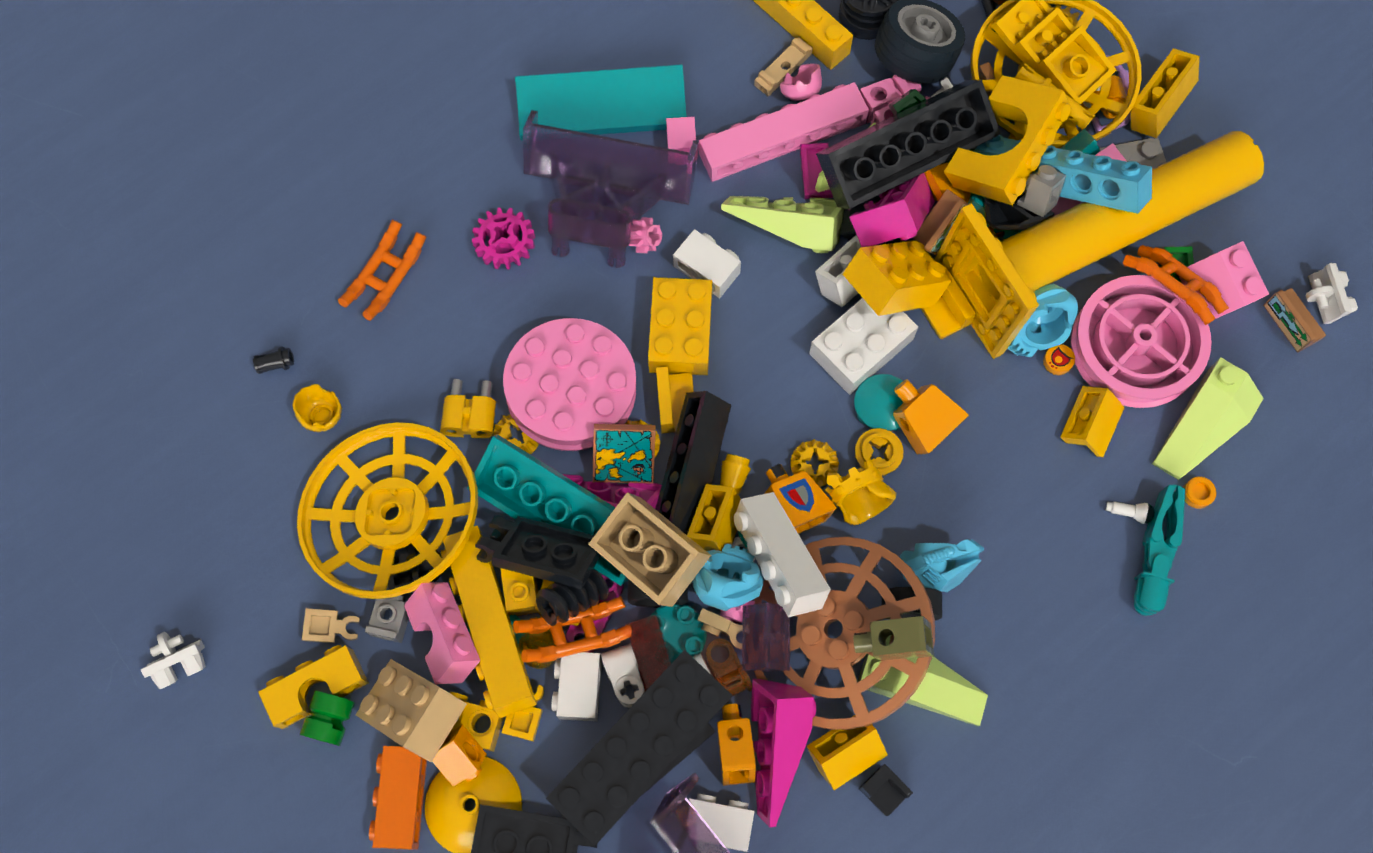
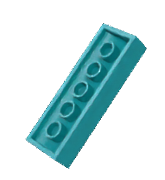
M683 65L515 76L520 140L667 130L666 118L687 117Z
M500 435L492 437L474 473L478 496L514 519L520 516L595 535L615 509L611 504ZM600 556L594 567L595 570L620 586L628 581L625 575L604 557Z

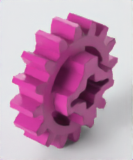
M499 207L497 208V214L493 215L490 211H487L488 219L479 218L477 220L480 228H473L472 231L475 238L472 239V243L476 248L475 252L478 258L483 257L485 265L493 261L495 269H499L501 264H505L506 269L509 270L512 262L520 266L521 257L530 258L527 249L535 248L532 239L536 237L534 229H531V221L529 219L525 220L522 212L515 216L513 208H509L507 213H503ZM520 230L523 234L521 241L518 239ZM486 236H489L490 239L488 247L485 245Z

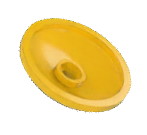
M484 758L480 766L482 771L469 782H466L464 779L457 785L452 786L445 776L439 772L429 786L425 799V818L428 828L435 840L452 853H471L480 804L522 811V794L517 780L504 765L491 758ZM472 798L476 806L472 811H467L465 809V802Z

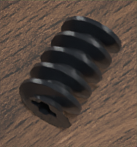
M593 569L582 589L554 582L548 588L538 591L536 604L545 621L554 626L557 620L561 623H566L569 620V616L576 617L579 611L584 612L588 610L589 605L595 606L599 600L607 599L609 590L601 574Z

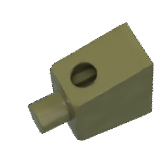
M924 616L870 622L871 632L854 633L853 635L856 653L873 652V656L879 660L935 657L931 623ZM894 635L893 642L890 645H886L887 637Z

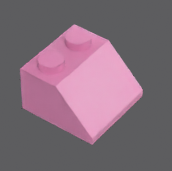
M1244 241L1188 266L1190 270L1204 280L1214 284L1228 305L1229 309L1218 314L1212 304L1208 303L1206 298L1200 294L1207 302V307L1215 318H1219L1269 295ZM1179 277L1183 285L1188 283Z

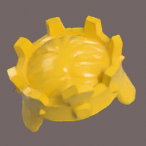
M876 461L864 462L865 469L853 467L842 478L838 473H828L826 483L834 489L827 487L825 492L832 498V502L840 507L844 521L849 525H859L888 508L896 499V492L883 482L884 478L882 473L878 471Z

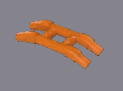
M392 219L371 258L358 277L347 288V291L338 299L339 304L342 307H348L353 300H356L363 293L366 285L376 289L379 293L362 313L365 319L371 321L378 313L385 309L407 272L419 258L427 236L416 232L411 244H409L403 255V259L391 254L390 251L396 243L397 235L403 224ZM381 262L396 268L387 282L373 275Z
M1141 245L1137 252L1140 258L1126 255L1123 260L1124 266L1152 276L1186 301V304L1192 308L1194 313L1198 314L1205 325L1216 318L1200 294L1206 298L1208 303L1212 304L1218 314L1229 309L1221 297V292L1214 284L1204 280L1172 257L1173 255L1165 249ZM1171 274H1177L1179 277H1181L1188 283L1183 285L1181 282L1172 277Z
M619 596L609 601L598 603L595 606L589 607L584 612L579 611L576 617L569 616V620L566 623H561L557 620L554 626L548 624L543 617L514 621L513 630L515 633L539 634L550 630L554 645L524 649L521 653L522 661L551 662L558 658L598 648L611 647L635 636L631 624L598 635L593 620L602 619L612 615L613 612L625 608L623 598ZM581 622L585 639L567 643L562 627Z

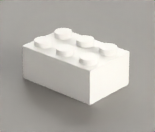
M862 298L812 341L809 354L851 395L864 380L874 375L914 339L918 326L904 312L878 316Z

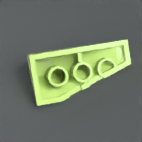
M730 196L721 204V210L803 248H810L815 253L833 251L839 243L845 208L837 207L834 199L810 198L808 203H796L793 201V197H783V199L769 202V199L766 197Z
M1220 357L1207 370L1152 464L1180 480L1250 423L1264 398L1249 374Z
M891 635L887 637L886 645H889ZM866 654L858 682L870 675L878 667L881 660ZM932 657L923 681L906 703L980 726L988 695L937 658ZM907 658V660H909V661H911V662H913V663H915V664H916V661H917V659H918V658ZM891 666L886 675L869 688L868 691L892 698L905 684L909 675Z

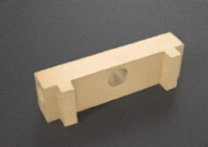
M799 37L794 38L791 45L764 71L759 72L754 86L769 97L780 86V83L784 81L786 73L791 75L812 55L813 48Z

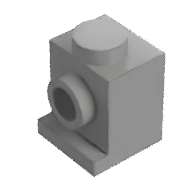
M1041 165L1036 174L1032 173L1027 179L1025 187L1027 193L1018 200L1017 205L1044 217L1057 205L1066 175L1058 172L1052 166Z
M400 595L376 599L369 625H366L365 632L372 637L402 643L409 620L404 607L406 603L404 602L405 597ZM386 610H392V617L384 620Z

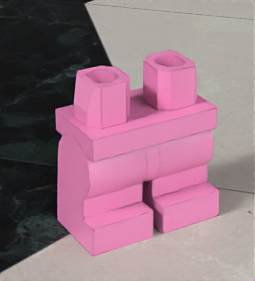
M893 75L892 78L861 88L860 93L869 109L866 122H871V126L873 123L877 124L894 116L888 105L911 89H916L920 93L921 83L907 81L897 75Z

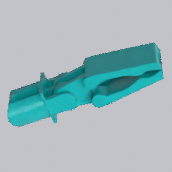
M1169 484L1159 492L1154 506V517L1148 523L1142 544L1145 546L1142 564L1143 572L1134 577V580H1138L1134 595V608L1137 613L1143 616H1150L1164 609L1169 586L1175 582V580L1167 578L1172 568L1173 559L1178 546L1182 544L1185 489L1179 485ZM1166 514L1168 523L1167 534L1164 540L1162 523Z

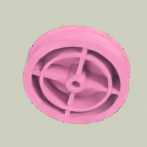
M1147 275L1120 277L1098 288L1077 315L1071 332V349L1075 355V365L1090 387L1108 388L1123 406L1133 408L1161 406L1182 395L1203 373L1211 353L1212 342L1209 324L1205 325L1198 314L1194 313L1192 308L1186 304V301L1152 276Z
M563 318L549 321L533 328L516 343L505 364L503 387L512 419L514 418L522 432L542 446L561 451H579L593 447L594 424H625L627 422L636 398V370L628 348L612 331L589 320Z

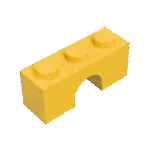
M341 645L334 646L324 652L325 657L315 662L309 660L298 665L295 668L296 672L285 678L284 676H278L268 681L266 688L258 691L273 726L284 729L310 715L311 711L307 705L306 697L309 689L316 683L326 682L332 695L341 698L368 684L369 682L354 650L346 645L344 647Z

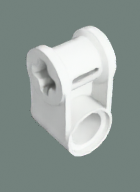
M630 643L601 654L615 695L619 702L627 708H631L645 693V688L638 671L640 669ZM632 685L633 689L639 688V690L634 692L635 698L629 699L627 695L622 696L626 692V686Z

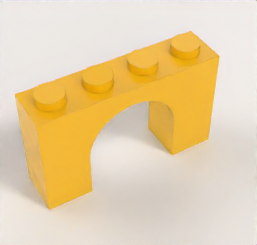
M1002 75L988 99L996 116L1027 125V131L1023 139L1013 149L1003 154L991 156L958 147L944 173L954 188L1013 206L1017 197L1024 192L1027 179L1039 167L1041 157L1047 147L1053 143L1056 132L1062 122L1067 120L1071 106L1064 90Z

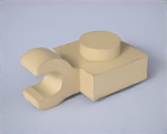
M702 608L697 619L703 623L701 630L716 637H719L720 632L729 635L732 645L740 650H744L746 645L736 640L737 634L739 632H746L751 635L752 633L750 627L733 623L731 620Z

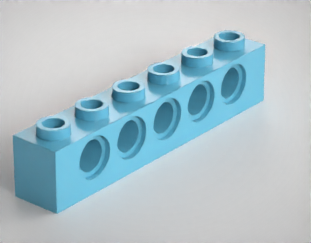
M999 135L980 144L975 148V152L990 156L1003 154L1013 149L1021 140L1003 138V136ZM1052 145L1047 147L1041 157L1039 167L1041 165H1049L1066 175L1059 197L1137 214L1152 199L1151 166L1141 165L1134 161L1126 162L1111 159L1108 156L1085 154L1078 150L1059 149ZM1039 167L1032 173L1036 174L1038 172Z

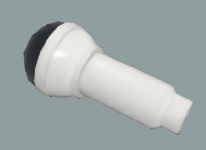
M1107 502L1105 509L1113 514L1133 517V519L1141 524L1151 522L1155 514L1152 505L1145 502L1135 505Z

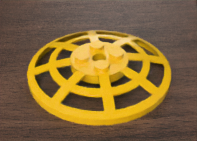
M1008 0L994 10L983 23L974 41L971 53L972 80H980L978 59L984 40L986 39L998 49L994 61V79L982 80L986 91H993L1002 77V65L1005 55L1019 65L1017 73L1025 64L991 27L1019 0ZM1044 0L1047 4L1064 5L1084 12L1076 26H1074L1075 29L1082 25L1086 30L1092 19L1095 18L1113 34L1122 48L1123 52L1107 58L1114 67L1127 63L1129 87L1124 104L1107 98L1111 87V76L1101 85L1099 95L1092 93L1085 100V102L1092 104L1088 111L1094 115L1101 108L1117 114L1113 121L1105 128L1091 135L1098 141L1109 135L1123 122L1136 102L1142 81L1138 49L1123 23L1111 11L1096 1ZM1093 39V41L1097 44V46H1098V47L1101 49V51L1104 53V51L1102 50V48L1100 47V45ZM993 110L996 121L1001 127L1014 136L1023 139L1026 133L1024 131L1027 127L1026 124L1016 121L1015 125H1013L1005 118L996 116ZM1069 119L1062 122L1059 129L1064 128L1069 140H1054L1051 144L1052 146L1061 148L1079 133L1076 125Z
M396 422L362 430L345 439L320 461L302 492L298 507L297 531L305 559L314 572L325 582L339 591L352 596L383 599L413 592L421 583H430L443 573L459 556L466 545L474 527L478 509V488L475 475L467 458L456 444L432 428L414 423ZM405 436L429 440L443 447L447 452L435 466L432 462L422 457L406 454ZM393 437L392 455L374 459L360 468L348 458V455L368 443ZM456 460L467 478L470 502L454 505L452 488L444 474ZM405 464L420 467L428 471L429 474L416 485L404 478ZM339 465L348 474L349 478L338 491L332 509L314 508L315 500L322 484L331 471ZM393 465L392 478H386L373 484L366 477L380 468ZM438 482L444 494L445 506L429 508L425 495ZM358 485L364 493L357 503L356 510H343L347 497L353 488ZM398 507V515L392 520H386L387 511ZM468 515L461 537L452 551L443 560L436 550L447 536L453 517ZM443 519L438 534L429 545L421 536L428 520ZM311 520L330 521L331 537L339 553L324 563L319 559L313 544ZM341 522H354L361 535L360 538L348 547L342 537ZM412 544L420 553L406 562L393 565L397 549ZM369 545L383 550L380 566L365 563L358 559L356 555ZM425 560L434 568L425 576L410 584L386 590L391 574L410 570ZM348 562L360 571L377 575L373 591L349 586L337 579L331 572Z

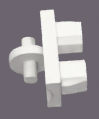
M1329 263L1322 270L1308 276L1312 290L1307 292L1305 296L1308 302H1317L1323 324H1331L1358 309L1355 298L1347 297L1344 289L1348 286L1349 282L1347 273L1338 271L1336 263Z
M162 632L157 635L158 645L150 648V652L153 657L161 653L164 654V657L147 664L146 667L140 670L144 678L151 676L157 687L163 689L178 680L172 665L181 662L187 676L197 673L206 667L201 653L205 646L200 639L176 650V646L184 643L182 636L179 634L170 638L166 632Z

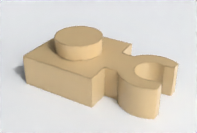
M306 608L302 641L335 643L336 634L342 635L346 640H357L358 634H349L346 631V627L349 623H360V618L357 616H347L343 620H338V611Z

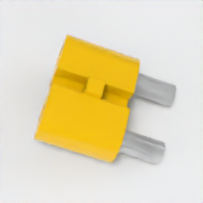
M454 379L452 381L451 395L444 397L440 432L449 437L464 438V434L471 435V438H490L493 434L496 401L491 398L492 382L483 381L481 396H473L472 399H466L465 395H461L463 381Z

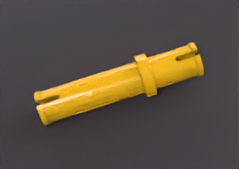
M1027 63L1024 64L1014 77L1057 88L1051 83L1052 79L1049 77L1047 79L1044 78ZM1066 94L1071 106L1067 119L1072 121L1081 130L1085 129L1095 115Z

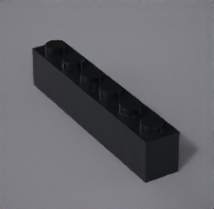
M708 391L690 392L685 395L656 505V510L686 535L705 485L712 484L731 409V404Z

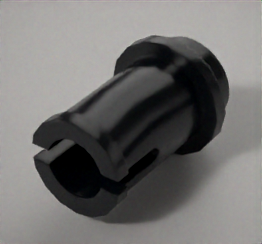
M279 347L278 351L255 355L253 364L258 374L279 368L287 370L290 366L294 365V356L290 348Z

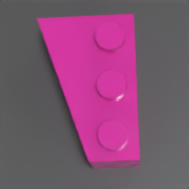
M925 173L879 194L880 199L876 203L868 201L864 205L865 211L856 212L849 218L861 247L874 246L896 238L907 240L914 237L935 202Z

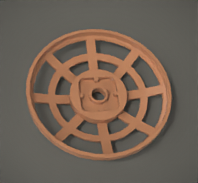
M834 537L811 542L805 546L825 580V574L836 572L853 574V579L846 591L830 590L822 609L796 615L798 617L796 635L782 641L780 640V624L784 609L777 603L774 591L769 589L770 584L768 580H764L760 596L754 599L755 605L751 618L748 621V627L752 629L751 635L747 634L750 662L757 679L767 680L761 664L776 658L784 674L795 685L802 687L808 693L825 698L849 697L856 716L837 719L815 716L813 717L812 726L830 730H851L869 726L887 718L910 699L923 681L932 657L918 658L916 664L907 659L881 660L878 667L870 675L857 682L852 666L862 660L866 654L873 656V652L856 653L853 635L854 633L871 632L870 622L889 617L890 619H899L903 613L920 609L921 616H924L931 623L934 646L935 618L931 601L923 583L913 569L898 555L879 544L852 537ZM846 545L860 547L870 552L860 567L847 563H828L823 565L819 548ZM881 557L890 561L904 575L915 593L914 597L896 601L887 585L872 573ZM866 581L878 590L886 603L885 605L868 609L857 598ZM762 600H765L776 606L771 622L772 645L756 651L755 625ZM834 621H840L843 626L841 635L837 638H830L828 635L829 625ZM891 635L889 645L893 642L894 635ZM801 648L806 657L810 659L803 678L791 667L785 657L786 653ZM891 666L909 675L905 684L891 699L880 707L868 711L862 692L878 683ZM822 667L839 669L845 687L827 688L815 685Z

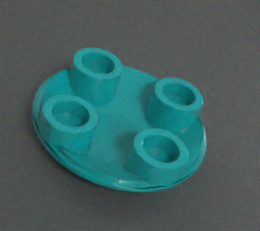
M878 374L864 380L858 387L854 398L858 420L872 429L882 428L889 431L901 429L893 413L904 403L894 392V389L903 381L898 377L888 374Z
M674 604L673 607L661 606L650 615L644 629V641L647 650L655 660L670 666L684 650L692 657L703 651L707 632L701 630L703 623L697 620L699 617L698 612L687 605Z

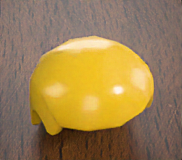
M313 384L302 388L294 396L292 407L295 417L307 430L319 433L321 431L325 432L333 428L341 418L342 406L333 391H327L320 385Z

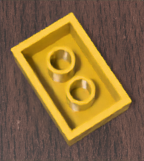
M917 240L860 247L842 274L878 316L934 306L953 281L946 273L945 268L936 262L927 250L924 249L925 246Z
M653 277L648 352L649 373H656L657 367H668V374L691 373L692 375H708L712 280Z

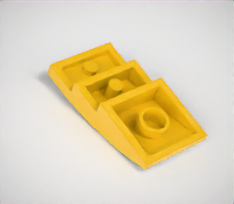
M1019 0L991 26L1024 63H1027L1044 78L1047 79L1049 77L1052 79V84L1058 89L1064 90L1068 96L1079 104H1082L1117 71L1082 25L1075 29L1059 7L1051 10L1044 0Z

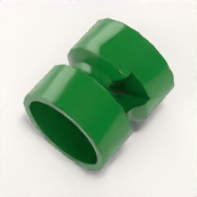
M314 691L309 705L312 715L305 717L299 735L340 746L346 731L343 721L350 719L355 702L328 693Z

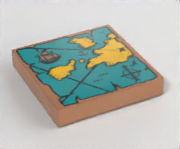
M594 424L593 482L653 483L656 426Z

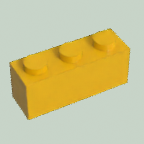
M1172 49L1138 95L1130 111L1131 130L1154 138L1159 136L1199 81L1200 56Z

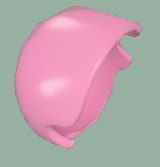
M813 63L803 64L799 67L798 74L794 77L786 73L784 81L780 83L781 93L793 101H804L810 96L818 94L822 87L820 65Z

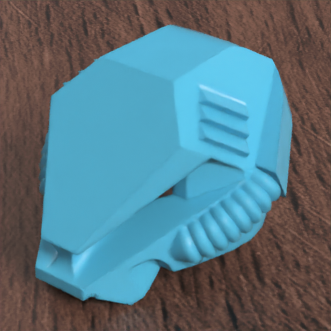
M1055 284L1045 285L1035 290L1034 293L1039 306L1007 349L1017 356L1032 357L1038 349L1041 351L1064 343L1070 336L1078 313V303L1075 296Z
M972 539L963 540L957 545L949 543H916L914 551H904L900 558L913 569L925 588L948 592L961 584L982 561L979 558V553L984 551V547Z
M727 543L722 551H706L711 557L692 581L696 594L704 604L727 611L760 596L763 576L758 565L753 562L755 556L748 553L747 549L743 548V550H740L739 546L732 548V545Z

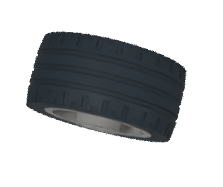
M898 0L891 5L885 14L877 32L874 47L877 57L882 64L898 77L922 84L937 83L946 78L962 51L966 36L964 27H962L963 25L953 13L937 3L928 0Z

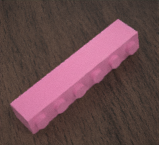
M855 82L848 85L842 84L836 86L830 92L821 95L814 94L803 102L785 105L781 110L771 114H761L755 120L747 123L734 124L723 132L710 133L699 140V155L713 182L800 149V144H814L866 124L869 109Z

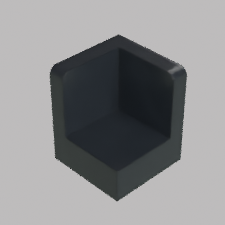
M886 764L881 765L859 788L885 816H889L906 798L913 794Z

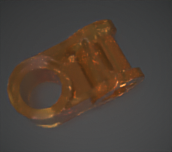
M720 638L710 642L706 648L705 659L713 677L733 696L745 690L752 691L751 680L744 666L740 663L732 644ZM717 646L724 647L728 651V659L722 663L714 661L711 657V650ZM737 680L740 681V682H738V683H736V684H734V685H732V686L727 687V685H729V684H731V683H733V682H735V681H737Z

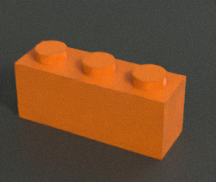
M383 746V752L379 753L377 757L376 771L380 773L379 787L374 788L372 799L373 806L377 807L375 820L371 821L369 827V840L373 841L372 848L418 850L427 760L401 746Z

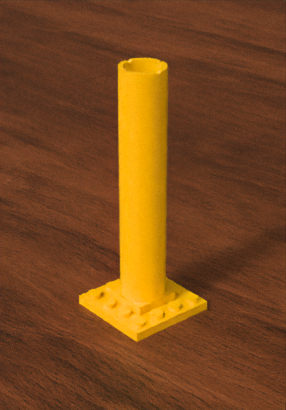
M1231 131L1152 169V199L1138 214L1083 202L1001 242L988 229L984 216L977 212L973 204H969L961 208L934 260L942 266L946 265L974 309L976 315L971 326L991 357L995 359L1003 355L1039 306L1034 293L1035 290L1049 285L1255 184L1264 173L1262 152L1258 145L1253 143L1254 140L1248 134L1242 131Z

